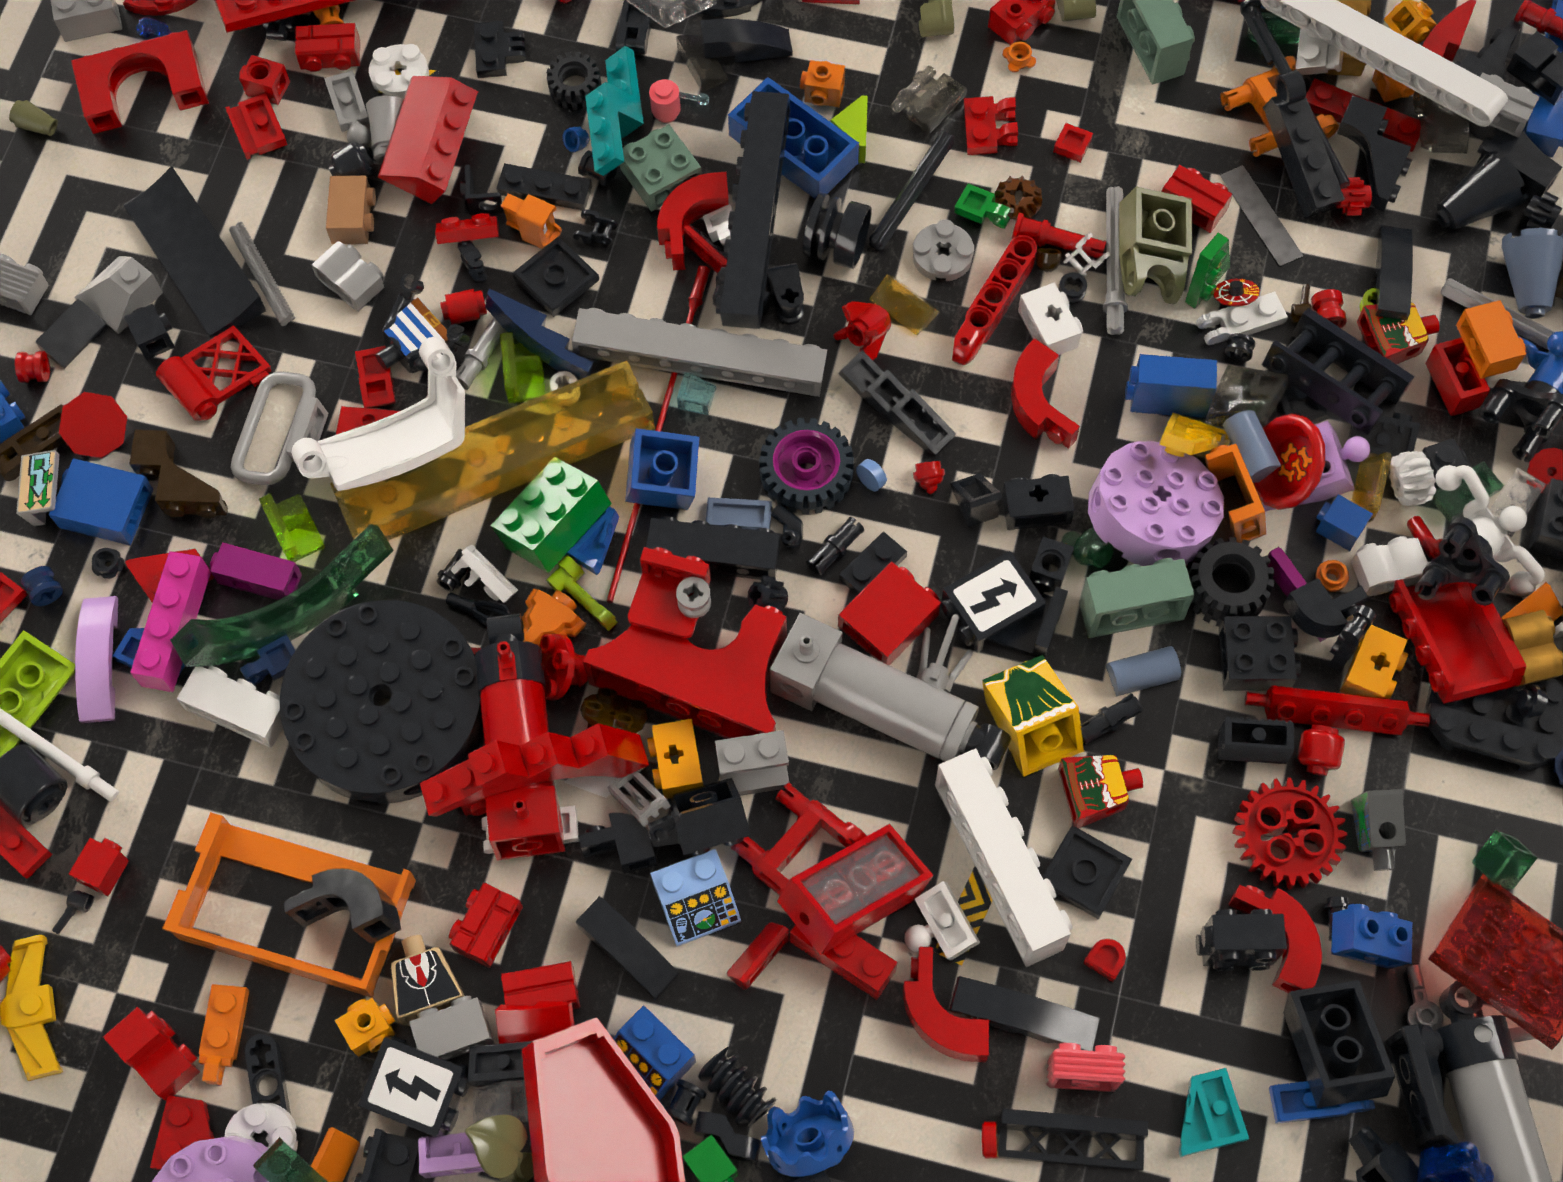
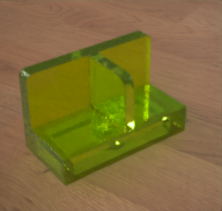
M513 332L500 333L504 385L508 402L515 403L545 399V381L541 357L532 354L522 344H515Z
M271 494L259 498L282 550L289 561L296 562L325 548V544L301 495L297 494L278 504L275 503Z

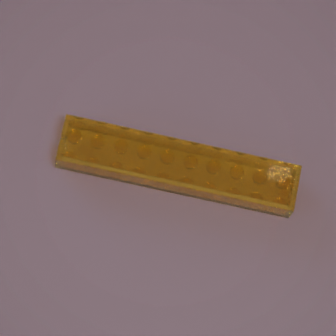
M626 360L465 427L464 441L460 446L415 469L376 483L347 490H336L333 482L330 483V486L359 552H363L532 481L554 457L570 465L632 439L636 428L653 430L655 429L653 412L641 388L639 389L638 382Z

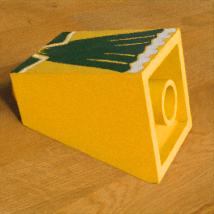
M1043 655L982 680L986 704L997 726L1011 736L1012 740L1008 748L1023 777L1061 761V758L1072 757L1084 752L1079 707Z

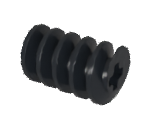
M726 1047L703 1066L698 1078L701 1082L710 1080L707 1087L710 1093L720 1090L716 1098L720 1104L730 1101L726 1112L729 1115L739 1112L735 1120L738 1126L749 1123L747 1125L749 1127L762 1118L773 1107L777 1099L775 1097L766 1101L762 1099L767 1088L764 1086L754 1090L753 1086L758 1077L755 1075L745 1079L744 1075L749 1067L746 1064L736 1068L734 1065L739 1055L735 1054L727 1058L725 1054L729 1047Z

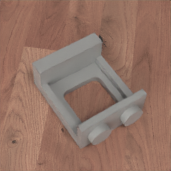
M784 730L715 741L720 781L732 778L740 796L785 789L784 786L789 783L787 771L789 760Z

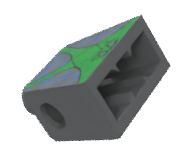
M1402 789L1366 791L1351 799L1358 849L1362 853L1372 852L1374 871L1395 870L1393 850L1406 845Z

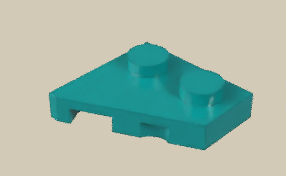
M1227 1068L1192 1076L1189 1081L1179 1146L1180 1158L1247 1141L1249 1136Z

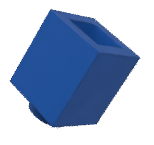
M1338 494L1332 504L1326 501L1316 518L1321 523L1316 532L1346 550L1351 551L1373 513Z

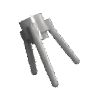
M957 614L952 616L936 663H930L928 668L927 661L931 630L929 627L924 629L920 666L916 677L950 693L954 681L973 654L972 650H968L951 674L947 675L948 669L943 666L959 619Z

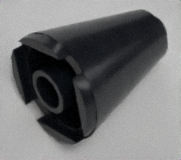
M1497 151L1487 153L1437 204L1438 212H1436V218L1444 228L1449 227L1455 230L1523 204L1527 199V193L1522 196L1520 188L1525 184L1519 172L1508 158H1497L1495 156L1499 153Z

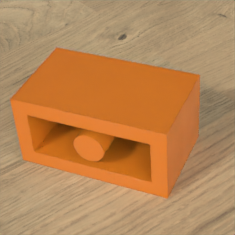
M1501 300L1467 308L1463 311L1456 326L1480 378L1483 379L1517 370L1526 355L1524 341L1517 336L1513 327L1512 316L1509 311L1505 310Z

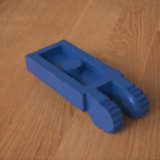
M1308 1081L1278 1084L1269 1087L1276 1124L1346 1116L1349 1113L1375 1109L1374 1100H1363L1317 1108Z

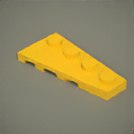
M1173 412L1159 445L1165 446V451L1169 454L1184 457L1185 453L1194 455L1212 450L1220 445H1229L1230 440L1224 429Z

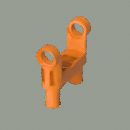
M1294 56L1285 57L1291 71L1296 70V58ZM1275 65L1270 71L1250 77L1244 81L1242 86L1222 92L1220 95L1222 106L1228 104L1224 107L1226 111L1248 102L1251 103L1269 130L1265 134L1249 139L1251 152L1257 149V151L1253 152L1255 157L1278 148L1263 106L1272 97L1277 96L1274 89L1275 79L1279 73ZM1321 114L1316 116L1327 139L1338 131L1339 125L1332 115L1324 116Z

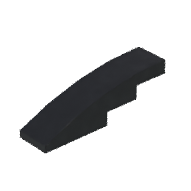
M1381 225L1375 278L1377 279L1375 316L1407 321L1410 315L1412 294V229Z
M863 350L838 373L884 418L931 455L935 456L956 435L913 388L908 391L888 369L883 372Z
M962 976L957 977L949 1011L970 1019L989 1020V1026L1008 1033L1018 1032L1045 1043L1080 1044L1081 1050L1085 1051L1093 1050L1100 1019L1035 996Z

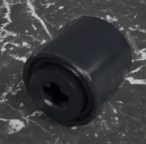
M24 744L12 748L0 757V806L19 824L25 826L34 824L47 817L57 808L66 794L68 788L67 781L30 745Z

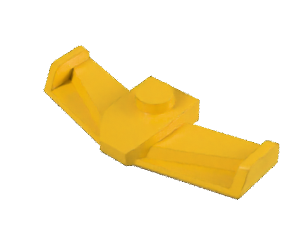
M35 935L14 941L6 995L0 1004L1 1025L5 1026L9 1032L28 1081L63 1073V1069L60 1067L44 1024L56 1021L53 988L49 984L40 986L45 945H47V937L44 935Z

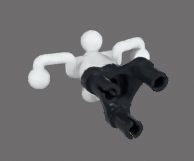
M1465 465L1441 467L1436 473L1435 481L1442 490L1453 491L1461 485L1462 479H1464L1475 500L1465 505L1463 509L1464 517L1454 519L1447 528L1446 537L1439 543L1441 554L1428 562L1423 570L1422 578L1415 585V592L1423 588L1418 596L1429 600L1436 595L1440 587L1455 582L1473 583L1477 586L1472 591V598L1480 605L1491 604L1495 595L1503 591L1508 583L1515 595L1524 597L1533 593L1536 585L1543 581L1545 572L1528 550L1521 546H1515L1507 536V530L1515 532L1525 526L1527 522L1525 511L1518 506H1508L1501 512L1500 518L1494 516L1487 507L1489 504L1488 493L1473 468ZM1517 559L1528 572L1518 571L1510 578L1507 569L1498 562L1504 563Z

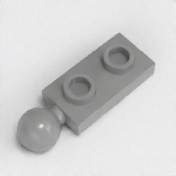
M353 70L324 78L341 131L348 130L347 140L349 143L354 141L359 145L365 144L367 146L371 140V133L364 125L370 123Z

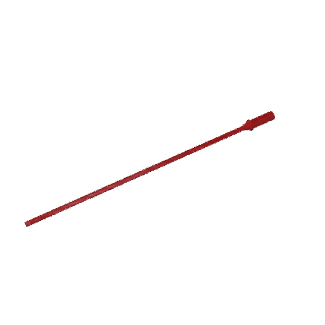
M706 266L698 267L691 295L688 297L689 313L686 320L688 324H692L696 310L703 303L702 298L710 273V269ZM676 372L671 373L655 431H662L678 374ZM634 503L606 600L609 603H613L641 504Z

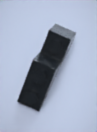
M1352 96L1337 134L1349 138L1364 152L1372 191V203L1376 209L1384 212L1387 203H1394L1401 186L1396 184L1399 175L1406 176L1413 160L1407 158L1411 147L1383 137L1389 121L1383 119L1387 107Z

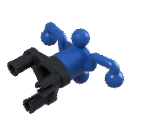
M1563 331L1555 332L1548 338L1547 348L1550 351L1548 353L1539 351L1532 342L1521 338L1525 344L1527 362L1536 370L1527 382L1511 381L1508 379L1498 380L1492 389V396L1480 411V416L1492 424L1498 423L1508 406L1519 415L1525 426V433L1512 449V453L1521 461L1526 454L1524 462H1529L1540 444L1546 442L1551 437L1554 429L1560 420L1563 419Z

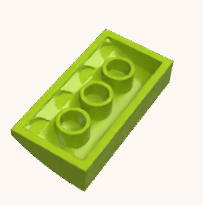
M23 630L0 659V708L31 729L74 675L75 664ZM0 725L1 757L7 751L18 746L21 739Z

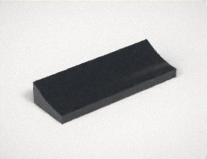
M172 166L148 189L124 204L127 213L211 339L232 326L238 328L266 312L260 295Z

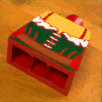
M1412 302L1407 321L1375 316L1376 304L1364 306L1357 320L1365 344L1396 365L1420 355L1429 341L1428 335L1439 332V321L1436 315L1420 317L1415 304Z
M1114 755L1061 758L1058 767L1073 825L1077 828L1123 811L1129 802L1127 791L1143 788V778L1139 768L1121 772L1118 759Z

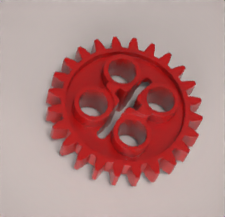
M1288 777L1284 786H1281L1276 778L1271 783V789L1265 783H1261L1258 788L1259 794L1251 790L1247 796L1249 802L1243 800L1239 808L1242 812L1237 813L1234 820L1241 825L1235 826L1232 834L1242 836V838L1238 839L1234 846L1235 848H1245L1246 851L1242 854L1240 860L1251 859L1253 861L1249 868L1250 872L1258 868L1262 870L1261 881L1271 875L1273 876V885L1275 887L1283 879L1286 880L1288 889H1292L1296 880H1298L1302 888H1306L1309 884V877L1317 884L1322 879L1321 873L1329 876L1333 871L1331 865L1337 866L1341 861L1337 854L1343 853L1346 846L1338 841L1344 840L1347 832L1338 830V828L1343 825L1345 818L1334 817L1339 806L1328 807L1326 803L1330 799V795L1319 798L1317 796L1319 790L1317 785L1311 791L1306 790V780H1302L1298 787H1294L1291 778ZM1294 808L1304 809L1309 819L1297 817ZM1261 815H1270L1274 818L1276 825L1268 826L1264 824L1261 820ZM1313 825H1316V826L1319 827V830H1317V829H1308V830H1306V828H1308L1309 826H1313ZM1285 828H1287L1289 833L1282 834ZM1298 832L1296 836L1292 838V835L1290 833ZM1261 836H1263V837H1272V836H1273V838H1271L1270 840H1266V841H1262L1260 837H1261ZM1304 840L1315 842L1319 851H1309L1304 845ZM1270 847L1281 848L1286 858H1276L1272 855Z

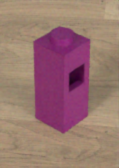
M223 542L219 551L213 554L210 561V572L218 584L290 604L302 577L297 564L293 561Z

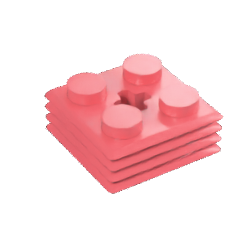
M1060 1043L1059 1049L1054 1050L1047 1061L1049 1065L1047 1068L1049 1072L1047 1078L1049 1080L1046 1085L1049 1088L1115 1092L1125 1080L1123 1074L1126 1071L1123 1067L1126 1064L1123 1060L1126 1056L1123 1053H1117V1047L1111 1045L1095 1046V1051L1081 1050L1080 1044Z

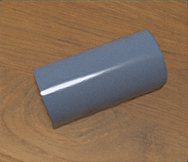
M1255 411L1239 412L1223 423L1231 444H1237L1253 483H1259L1281 466Z
M1172 646L1106 664L1116 697L1176 681L1181 677L1180 662Z

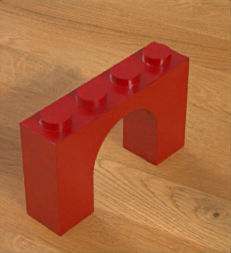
M187 30L71 60L84 117L93 134L122 127L116 102L117 91L123 81L139 72L155 71L167 76L172 94L180 111L209 103L196 51Z

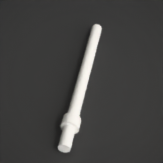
M0 708L1 726L76 777L75 782L85 789H93L110 802L117 797L119 791L101 779L99 772L89 765L84 767Z

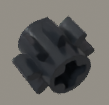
M1547 191L1543 197L1534 194L1523 213L1524 216L1530 218L1527 226L1542 228L1544 225L1551 229L1562 210V207L1556 205L1559 197Z
M762 576L761 582H753L748 590L747 599L749 605L752 608L755 604L761 607L772 606L782 612L788 602V592L783 587L784 582L776 581V577Z

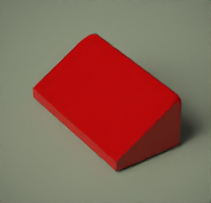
M773 922L767 924L727 971V976L743 990H747L789 941V929Z

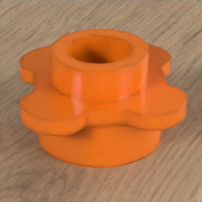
M1014 42L1010 47H1006L1003 50L1002 55L1007 59L1009 63L1008 69L1012 72H1018L1019 69L1024 67L1032 68L1036 64V58L1032 57V49L1025 42Z

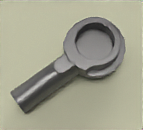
M1420 965L1407 966L1406 971L1414 1002L1408 1009L1407 1022L1409 1025H1430L1433 1031L1442 1027L1443 1014L1435 1003L1428 1001Z

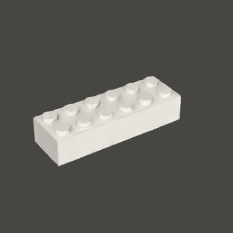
M975 748L939 764L935 787L1025 966L1028 967L1063 951L1071 935L1069 930L1072 929V924L1065 910L1059 911L1054 901L1056 893L1048 878L1043 880L1037 868L1040 867L1037 854L1032 847L1027 849L1022 839L1024 831L1017 817L1011 818L1006 808L1009 803L1004 790L1000 786L996 788L990 776L993 775V770L988 759L985 756L981 758Z

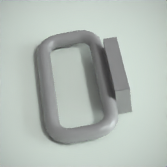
M284 371L274 372L267 375L260 382L231 459L230 467L233 475L238 480L258 485L275 484L281 481L288 473L292 461H294L291 453L292 447L298 440L303 438H312L317 442L320 440L329 413L319 399L315 398L316 388L314 382L308 376ZM277 384L302 387L303 394L276 468L269 473L246 470L244 468V461L271 388ZM314 455L308 456L304 461L313 459Z

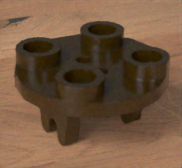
M606 687L599 688L597 694L584 698L580 708L582 717L588 722L587 729L599 723L637 733L644 728L647 720V705L644 702L619 696L615 690Z

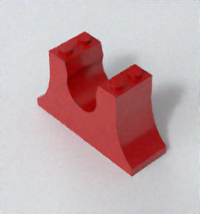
M755 604L742 620L741 629L737 637L727 646L714 650L699 648L685 638L631 625L611 642L588 650L583 663L589 685L597 688H611L619 696L630 700H640L647 705V708L678 720L692 719L693 726L726 739L776 731V722L768 709L766 699L770 683V668L787 638V616L783 615L775 607H761Z

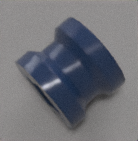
M48 566L33 568L21 578V584L26 591L30 592L29 599L34 606L48 605L56 601L63 593L59 582L54 581V573Z

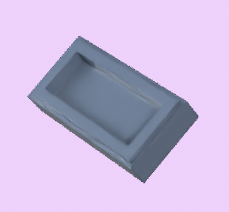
M708 497L706 522L710 525L723 527L727 524H734L748 530H756L758 528L770 529L772 501Z

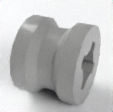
M688 577L679 583L676 589V597L680 612L689 618L704 616L711 607L708 583L699 577Z

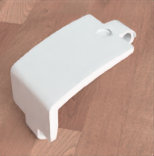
M431 337L423 341L420 346V357L428 368V396L391 416L318 442L312 438L298 440L293 445L291 453L300 473L307 478L330 477L336 490L342 491L403 474L439 458L460 446L465 437V390L456 378L455 356L445 341L439 337ZM315 455L313 459L304 461L308 456Z

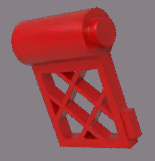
M232 326L183 357L172 356L166 359L158 367L156 377L194 420L205 421L211 419L216 414L217 407L221 402L250 384L254 387L259 385L271 372V366L235 326ZM232 338L239 343L238 352L221 350L222 345ZM203 356L214 357L212 368L198 367L195 361ZM219 359L236 360L234 370L217 369ZM242 360L254 361L259 366L251 372L240 371ZM216 376L232 378L231 384L221 391L214 385Z

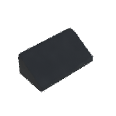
M77 299L36 340V344L41 351L47 353L50 359L65 369L107 324L84 302Z

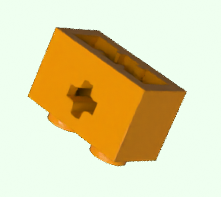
M1371 625L1356 649L1339 692L1390 699L1397 684V681L1392 680L1395 670L1401 671L1408 657V653L1403 651L1407 639ZM1375 665L1379 666L1378 670L1374 669Z
M692 719L652 725L653 737L647 738L650 758L657 757L659 768L652 770L655 788L662 789L664 797L669 799L676 793L703 786ZM677 755L679 763L672 764L671 756Z

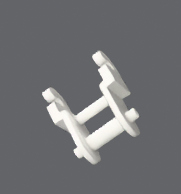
M1091 232L1076 244L1075 247L1077 249L1073 253L1065 254L1066 259L1063 261L1064 263L1070 262L1078 273L1084 277L1087 275L1086 271L1093 266L1096 269L1104 259L1110 256V253L1106 252L1095 261L1091 260L1082 250V245L1093 236ZM1078 253L1088 263L1084 268L1074 258Z

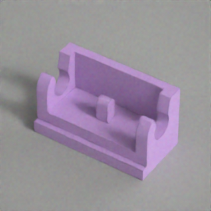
M466 1133L442 1135L439 1137L425 1136L418 1140L419 1174L424 1178L485 1172L478 1162L474 1147Z

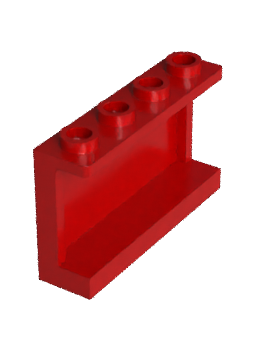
M1403 579L1396 580L1393 591L1389 595L1390 606L1394 613L1398 612L1402 620L1403 632L1408 639L1411 638L1415 646L1417 660L1420 665L1425 666L1429 674L1431 688L1434 692L1439 693L1443 703L1521 684L1527 665L1493 602L1489 605H1480L1472 598V591L1477 586L1476 584L1467 582L1449 583L1440 587L1432 599L1425 600L1418 596L1423 588L1415 592V586L1406 587Z

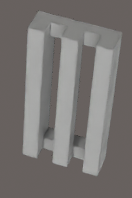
M638 771L618 778L607 787L611 795L643 827L649 823L646 818L650 815L654 819L660 815L657 811L662 807L664 810H667L671 807L667 799ZM633 778L654 801L649 803L628 781ZM620 787H623L643 807L641 811L619 790Z

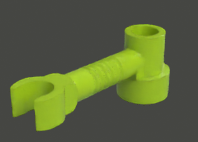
M566 555L557 564L559 567L546 579L547 583L555 591L559 590L562 592L565 589L606 630L610 631L618 623L615 620L616 617L577 583L585 572L570 556Z

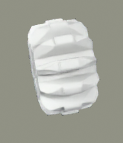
M1407 451L1392 457L1389 464V478L1391 479L1394 495L1398 498L1399 502L1406 506H1417L1432 500L1436 492L1434 485L1436 481L1433 475L1434 470L1431 468L1430 460L1426 458V455L1422 451Z

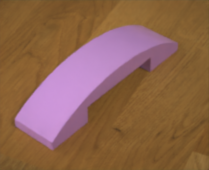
M117 596L86 598L81 606L75 651L76 698L78 716L81 723L115 720L112 656L113 629L117 628L118 622Z

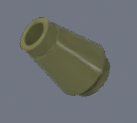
M17 100L10 110L9 120L14 123L16 128L52 136L57 129L58 120L52 118V116L28 100Z

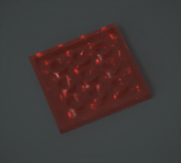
M1483 873L1473 885L1428 960L1531 1034L1535 1039L1553 1050L1563 1037V930Z

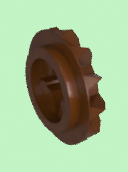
M1023 175L1019 178L1009 176L1006 181L999 183L995 191V203L1006 205L1011 209L1008 214L1010 219L1017 220L1019 212L1024 213V217L1030 218L1041 208L1043 201L1041 188L1035 185L1034 180H1026ZM1018 190H1021L1022 198L1019 201V205H1016L1014 195H1016Z

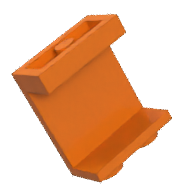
M1237 444L1230 446L1220 445L1213 448L1209 454L1205 455L1207 469L1216 476L1217 481L1235 475L1247 504L1229 512L1231 536L1236 537V542L1242 543L1243 539L1249 541L1266 535L1265 510Z

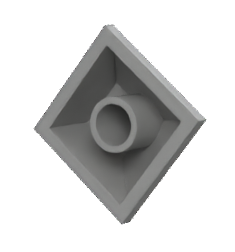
M119 256L79 292L75 299L84 302L110 328L119 334L128 326L124 316L132 313L137 308L152 304L163 292L154 275L132 257Z

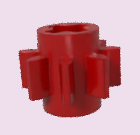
M1360 177L1348 178L1350 181L1349 186L1341 189L1345 200L1337 208H1343L1342 212L1346 213V216H1358L1362 214V208L1370 207L1372 191L1370 185H1364V180H1360Z

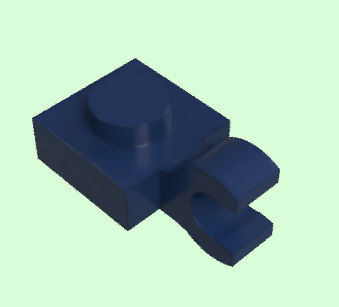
M286 634L258 649L257 652L260 659L244 665L240 670L245 680L254 686L259 684L269 673L275 681L284 676L289 661L296 650Z

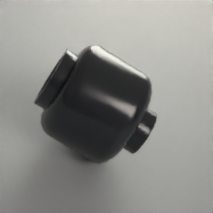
M353 141L331 154L332 165L329 166V170L332 176H367L369 178L374 173L373 166L376 165V162L365 144L359 145Z

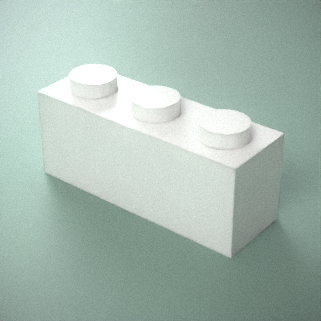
M196 665L177 697L183 708L272 748L283 729L280 716V695L271 691H267L266 694L256 691V686L241 678L237 682L227 678L228 675L217 667L209 666L206 669Z

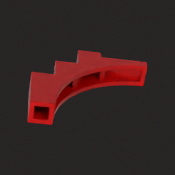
M598 723L571 737L546 732L521 745L495 740L469 753L468 760L421 782L420 786L428 816L437 817L460 806L508 790L566 778L586 776L622 778L649 766L640 734Z

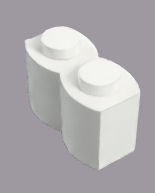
M1400 536L1389 541L1388 545L1377 546L1375 543L1363 545L1357 550L1351 564L1360 586L1363 587L1368 596H1375L1392 591L1396 580L1403 579L1406 587L1415 586L1422 578L1423 570L1428 562L1418 538L1407 539L1406 536Z

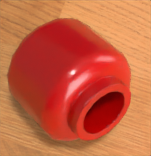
M1312 725L1311 729L1302 732L1297 759L1301 764L1307 766L1306 772L1327 776L1328 770H1338L1341 767L1345 739L1338 735V729L1323 725Z

